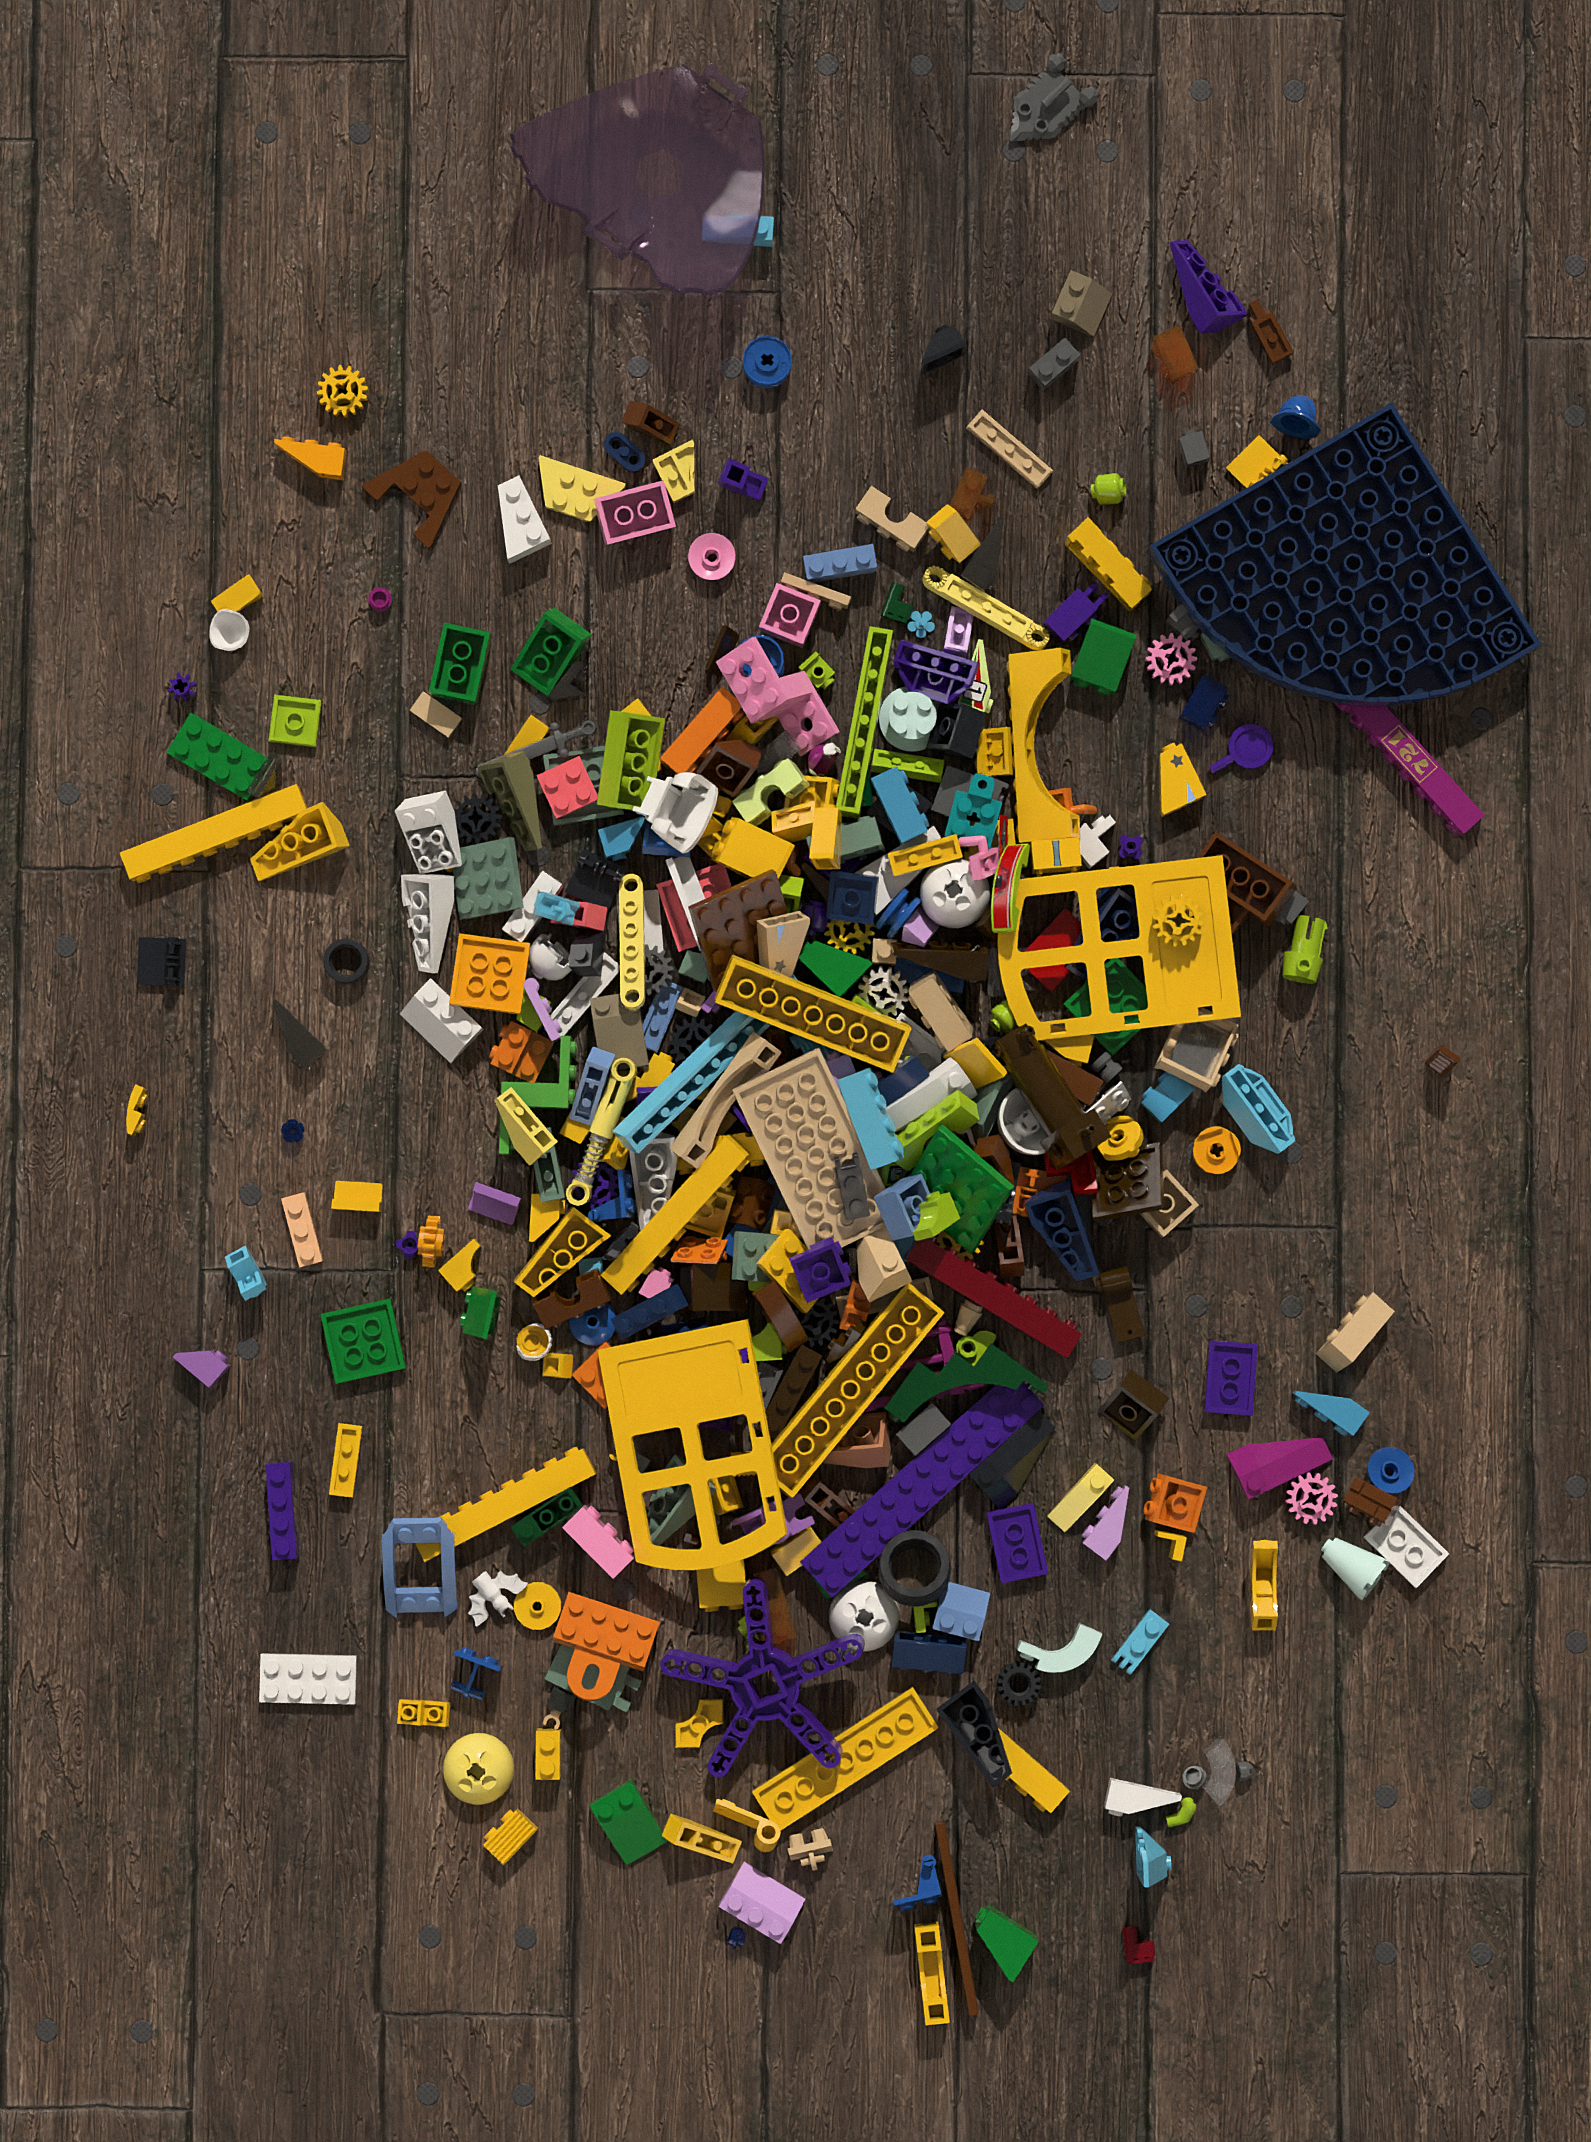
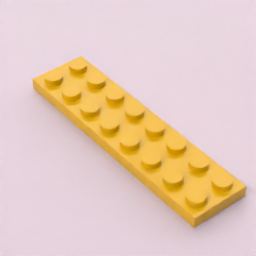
M911 1687L834 1737L843 1749L841 1760L836 1767H824L810 1753L752 1790V1793L769 1820L776 1823L781 1831L939 1727L915 1689ZM827 1752V1756H828V1757L831 1756V1755L835 1756V1753H834V1752H832V1753H828V1752Z

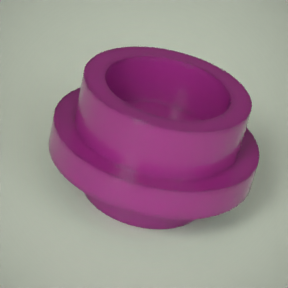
M375 588L370 592L368 602L372 609L385 611L391 606L392 596L385 588Z

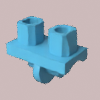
M542 891L536 897L534 914L573 926L575 913L581 903Z

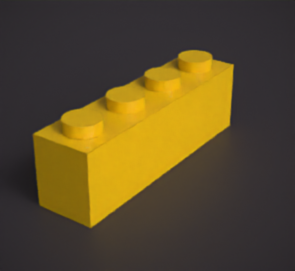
M998 1728L1013 1772L1005 1780L1008 1781L1011 1778L1016 1782L1015 1788L1025 1797L1027 1794L1035 1799L1033 1804L1043 1813L1045 1810L1052 1813L1070 1792L1069 1789Z

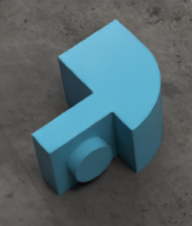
M246 1245L225 1256L228 1269L237 1281L240 1293L245 1301L259 1296L262 1291L266 1290L267 1283Z

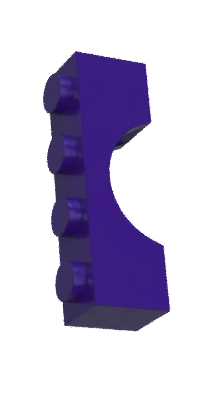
M293 1461L268 1463L265 1465L272 1560L296 1559L299 1557V1543L294 1517Z

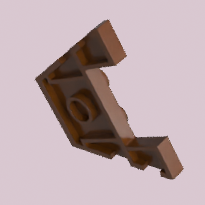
M425 450L364 483L362 488L377 502L394 485L402 490L429 515L427 520L413 535L430 550L461 482Z

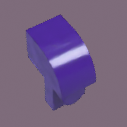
M729 458L725 461L717 483L733 493L737 492L760 501L768 478L750 471L751 467Z

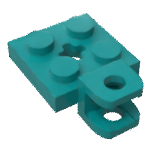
M976 773L971 780L968 793L956 790L945 837L957 834L959 840L960 837L985 836L988 848L991 847L1002 806L1001 801L991 799L994 790L993 777ZM985 780L987 787L984 789L979 788L978 782ZM976 812L980 822L971 826L969 825L970 821L966 820V817Z

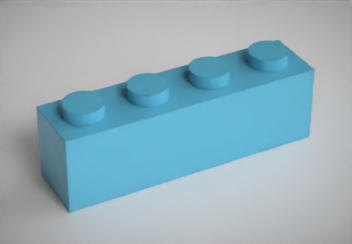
M868 1068L837 1080L870 1169L873 1170L904 1158L903 1145L900 1140H897L894 1132V1122L888 1116L885 1098L880 1095L877 1087V1077L871 1069Z

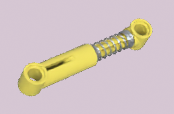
M617 1059L611 1067L608 1081L589 1130L592 1133L589 1139L590 1144L587 1145V1151H584L586 1155L582 1157L584 1160L583 1163H580L582 1165L581 1169H578L579 1172H577L576 1178L572 1180L571 1185L566 1190L567 1200L573 1205H584L592 1197L593 1175L596 1174L595 1169L599 1167L597 1164L601 1161L602 1150L606 1149L605 1143H608V1139L613 1137V1130L617 1126L631 1084L637 1073L636 1064L630 1059ZM622 1063H626L630 1067V1073L626 1077H622L618 1073V1067ZM618 1081H620V1082H621L620 1087H619V1089H618V1092H617V1095H616V1097H615L614 1103L612 1104L611 1101H612L614 1092H615V1090H616ZM576 1187H581L585 1191V1197L582 1200H577L573 1196V1191Z

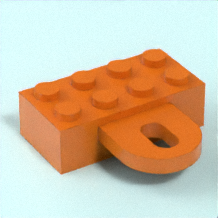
M568 1592L553 1636V1642L574 1648L567 1671V1683L571 1692L582 1700L596 1701L602 1699L611 1691L620 1664L644 1671L660 1622ZM594 1665L599 1669V1676L595 1687L587 1690L583 1688L581 1682L586 1668Z

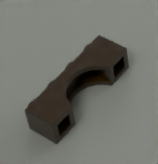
M802 1344L765 1411L769 1435L774 1439L784 1429L823 1356ZM759 1423L756 1429L762 1432L761 1424Z

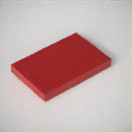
M1065 908L1024 952L1074 946L1082 929L1081 922ZM1065 964L1026 969L1050 992L1071 972L1064 967Z

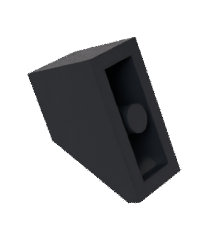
M605 930L582 931L571 944L569 968L579 977L601 976L606 936Z

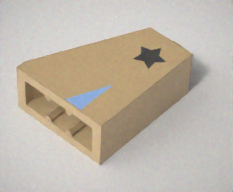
M801 911L756 921L760 966L792 977L810 925V918Z

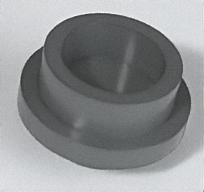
M1190 1766L1183 1773V1783L1192 1790L1200 1789L1207 1779L1205 1771L1199 1766Z

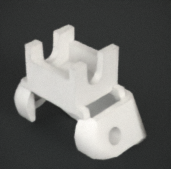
M689 772L678 773L674 779L667 777L665 781L648 776L646 781L651 783L643 803L640 808L634 806L632 810L637 814L645 816L644 819L652 823V830L668 844L683 854L688 853L700 840L716 806L718 797L717 787L703 776ZM671 784L683 787L682 792L674 786H672Z

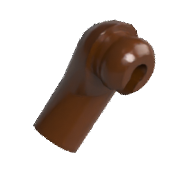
M794 844L795 846L784 868L790 876L799 878L803 872L795 862L800 849Z

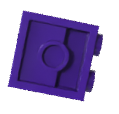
M832 1237L810 1245L809 1250L789 1258L807 1303L851 1285L849 1276L852 1275L847 1262L842 1263L840 1256L844 1254L839 1241L834 1242Z

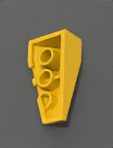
M321 802L301 811L289 825L281 830V833L272 841H269L250 860L258 881H262L331 855L350 845L340 821L324 802Z

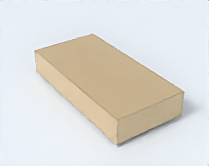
M424 691L410 709V712L448 738L462 720L460 716Z

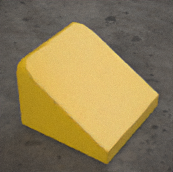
M547 1353V1356L543 1359L542 1376L571 1378L573 1355Z

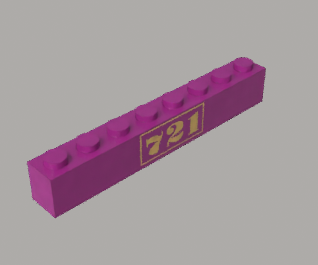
M1335 703L1342 712L1346 711L1352 717L1350 721L1357 729L1360 730L1362 728L1368 735L1366 738L1374 747L1378 746L1384 752L1382 754L1383 758L1390 765L1395 764L1399 769L1398 774L1405 782L1410 781L1415 786V793L1422 800L1426 799L1431 804V811L1437 817L1442 816L1447 822L1446 827L1452 834H1458L1461 837L1485 816L1386 706H1359Z

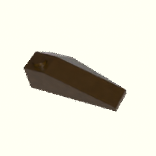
M952 937L951 942L946 943L940 941V939H931V942L924 947L907 942H891L893 955L954 977L965 979L967 982L976 983L980 980H986L988 951L982 938Z

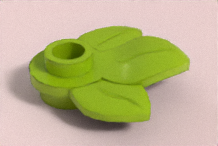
M979 1331L973 1337H962L956 1345L957 1354L975 1366L988 1346L994 1343L996 1335L989 1331ZM967 1343H970L973 1347L969 1353L963 1349Z

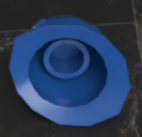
M1296 395L1289 398L1281 405L1279 413L1275 414L1270 421V424L1278 431L1300 439L1308 440L1315 438L1321 431V428L1315 421V404L1304 395Z

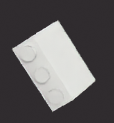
M430 978L412 997L400 1015L440 1054L452 1063L484 1029L460 1006L449 1005L450 996Z

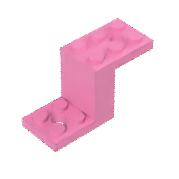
M756 637L748 639L716 661L751 724L777 716L800 757L840 732L805 671L779 678ZM745 663L750 665L752 669L750 676H747L743 671ZM805 718H809L812 721L813 727L811 730L806 729L804 726Z

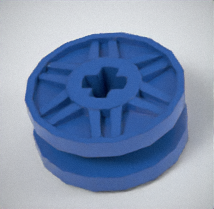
M768 335L757 337L744 350L742 360L744 374L757 387L766 389L777 387L789 376L792 365L791 352L787 345L779 338ZM763 358L766 360L771 358V366L768 364L763 366Z
M906 888L890 903L874 926L876 929L881 930L886 924H889L891 926L887 934L889 939H893L904 927V924L921 903L918 897L909 904L905 902L910 892Z

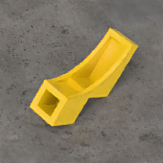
M1253 1541L1250 1563L1252 1630H1276L1278 1619L1276 1590L1277 1541Z

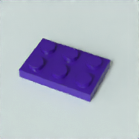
M1209 1340L1204 1412L1253 1416L1258 1344Z
M1029 1503L986 1512L1001 1583L1048 1574L1034 1504Z

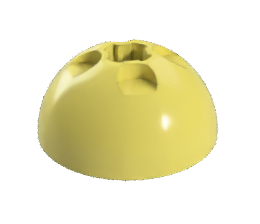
M473 1733L458 1739L450 1747L444 1759L443 1775L447 1787L454 1796L469 1804L483 1805L497 1800L507 1791L514 1775V1762L509 1749L498 1738L485 1733Z

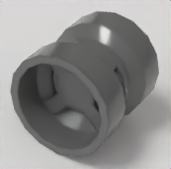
M1107 1051L1090 1066L1093 1072H1098L1101 1075V1080L1105 1084L1122 1069L1119 1063H1114L1111 1060V1055Z

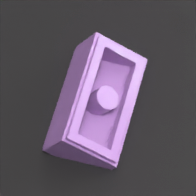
M918 906L913 915L904 924L902 941L924 947L940 925L931 920L924 909Z

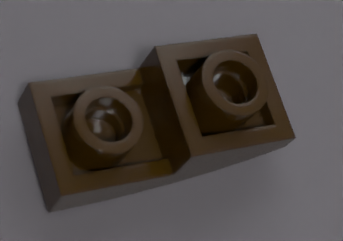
M859 1319L856 1326L850 1325L846 1334L842 1332L838 1339L833 1338L826 1349L830 1352L826 1361L831 1363L846 1354L858 1341L868 1323Z

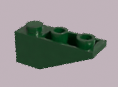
M569 1487L511 1526V1529L525 1547L581 1509L583 1505L572 1488Z

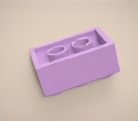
M743 1862L719 1902V1907L781 1944L794 1923L805 1898L748 1863Z

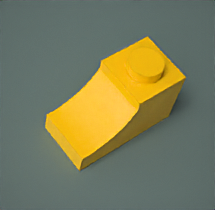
M476 1239L470 1241L438 1270L457 1292L460 1290L466 1292L475 1284L473 1281L476 1277L473 1273V1259L481 1247Z

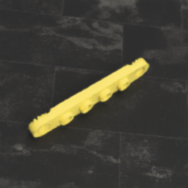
M939 566L929 567L925 571L922 580L927 589L1033 650H1042L1046 647L1049 641L1048 631L1044 627L1042 628L1040 625L1035 624L1033 620L959 577L947 573L943 568L940 569ZM929 575H937L941 581L933 583V581H930ZM1039 634L1043 641L1035 642L1031 635Z
M628 874L619 883L620 998L625 1008L636 1010L645 1003L644 886L638 875ZM629 881L638 883L634 891L625 890V885ZM631 992L639 994V999L634 1003L626 1000Z

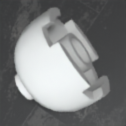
M541 934L530 947L529 963L532 966L531 971L539 979L543 977L547 980L562 979L571 971L569 968L570 953L559 942L552 944L547 940L548 935Z

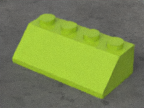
M610 710L597 805L632 810L634 806L641 807L651 783L646 781L647 777L657 778L665 718Z

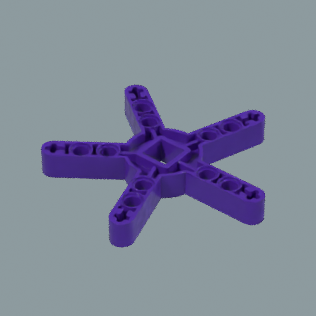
M751 1577L743 1588L749 1651L740 1658L738 1663L671 1649L663 1656L660 1668L668 1676L729 1689L733 1701L739 1708L708 1762V1771L712 1776L723 1777L726 1775L758 1720L770 1721L778 1718L824 1767L834 1768L841 1760L843 1754L842 1746L798 1699L801 1691L802 1682L860 1658L865 1647V1641L861 1635L852 1633L792 1658L785 1651L774 1647L766 1582L760 1577ZM752 1586H755V1589L759 1590L755 1601H753L755 1598V1592L754 1590H750ZM752 1610H761L763 1612V1617H755L752 1614ZM755 1633H763L766 1636V1640H757ZM850 1643H852L853 1646H858L856 1651L854 1650V1648L848 1649ZM829 1651L834 1652L837 1655V1659L829 1660L825 1653ZM670 1659H674L675 1666L671 1665ZM684 1661H686L685 1667H684V1669H682V1667H683V1665H684V1664H682V1663H683ZM812 1661L816 1668L812 1670L807 1669L803 1662ZM690 1664H699L702 1671H693ZM714 1669L723 1670L725 1676L717 1677L714 1674ZM771 1670L780 1689L761 1697L752 1678ZM801 1715L805 1722L797 1723L794 1721L793 1716ZM743 1719L747 1721L749 1727H740L737 1720ZM815 1732L819 1734L821 1739L814 1741L809 1737V1734ZM726 1740H734L737 1747H728ZM827 1752H828V1753L834 1752V1753H835V1756L831 1755V1756L828 1757V1756H827ZM723 1754L724 1756H726L723 1764L719 1767L716 1764Z

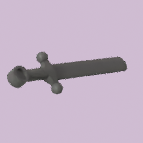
M588 720L581 727L562 734L558 730V723L553 722L550 725V729L554 732V735L495 759L524 751L530 760L557 748L560 749V756L566 758L569 754L568 750L565 749L567 742L586 734L594 735L598 728L596 723ZM476 767L475 773L479 778H481L479 771Z

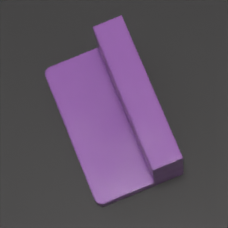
M476 1182L468 1209L512 1225L522 1198Z

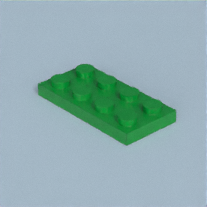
M191 712L166 752L246 801L250 800L273 762Z

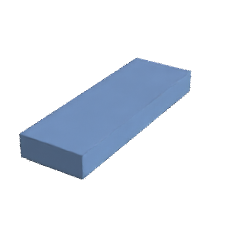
M667 980L668 988H659L660 994H655L643 1023L646 1049L655 1053L659 1050L675 1011L677 1001L684 987Z

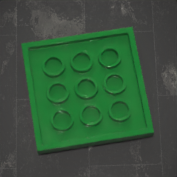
M944 1125L936 1130L910 1175L922 1174L930 1194L937 1191L940 1194L950 1192L960 1219L943 1231L970 1254L976 1251L1015 1187Z

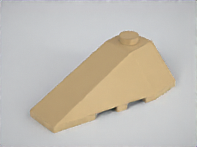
M886 1227L856 1240L859 1283L869 1302L912 1282Z

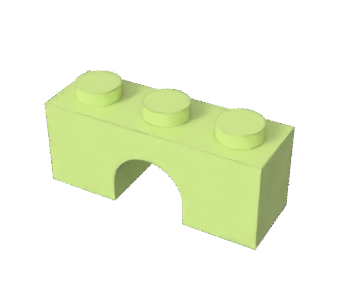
M787 758L775 764L774 769L768 774L758 777L755 784L749 789L740 791L736 796L737 798L732 802L744 820L757 827L772 815L767 800L773 791L782 790L784 795L793 799L809 787L810 784L797 765Z

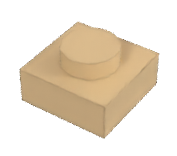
M684 987L675 1009L697 1018L706 997Z

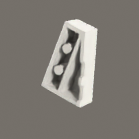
M520 476L498 485L507 560L511 564L552 543Z

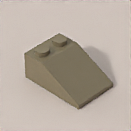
M637 992L628 994L626 1000L630 1003L636 1002L638 1000ZM620 994L590 998L597 1048L615 1054L613 1063L617 1059L627 1058L636 1064L637 1069L649 1067L640 1008L636 1010L625 1008ZM622 1063L618 1067V1072L630 1070L629 1065L626 1063Z

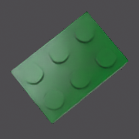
M448 623L443 624L429 688L431 696L478 705L492 640L490 632Z

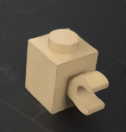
M873 938L872 963L874 965L895 966L896 958L901 957L893 955L891 942H897V940Z

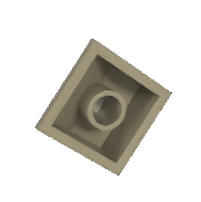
M1070 270L1053 309L1051 320L1094 338L1112 293L1093 279Z

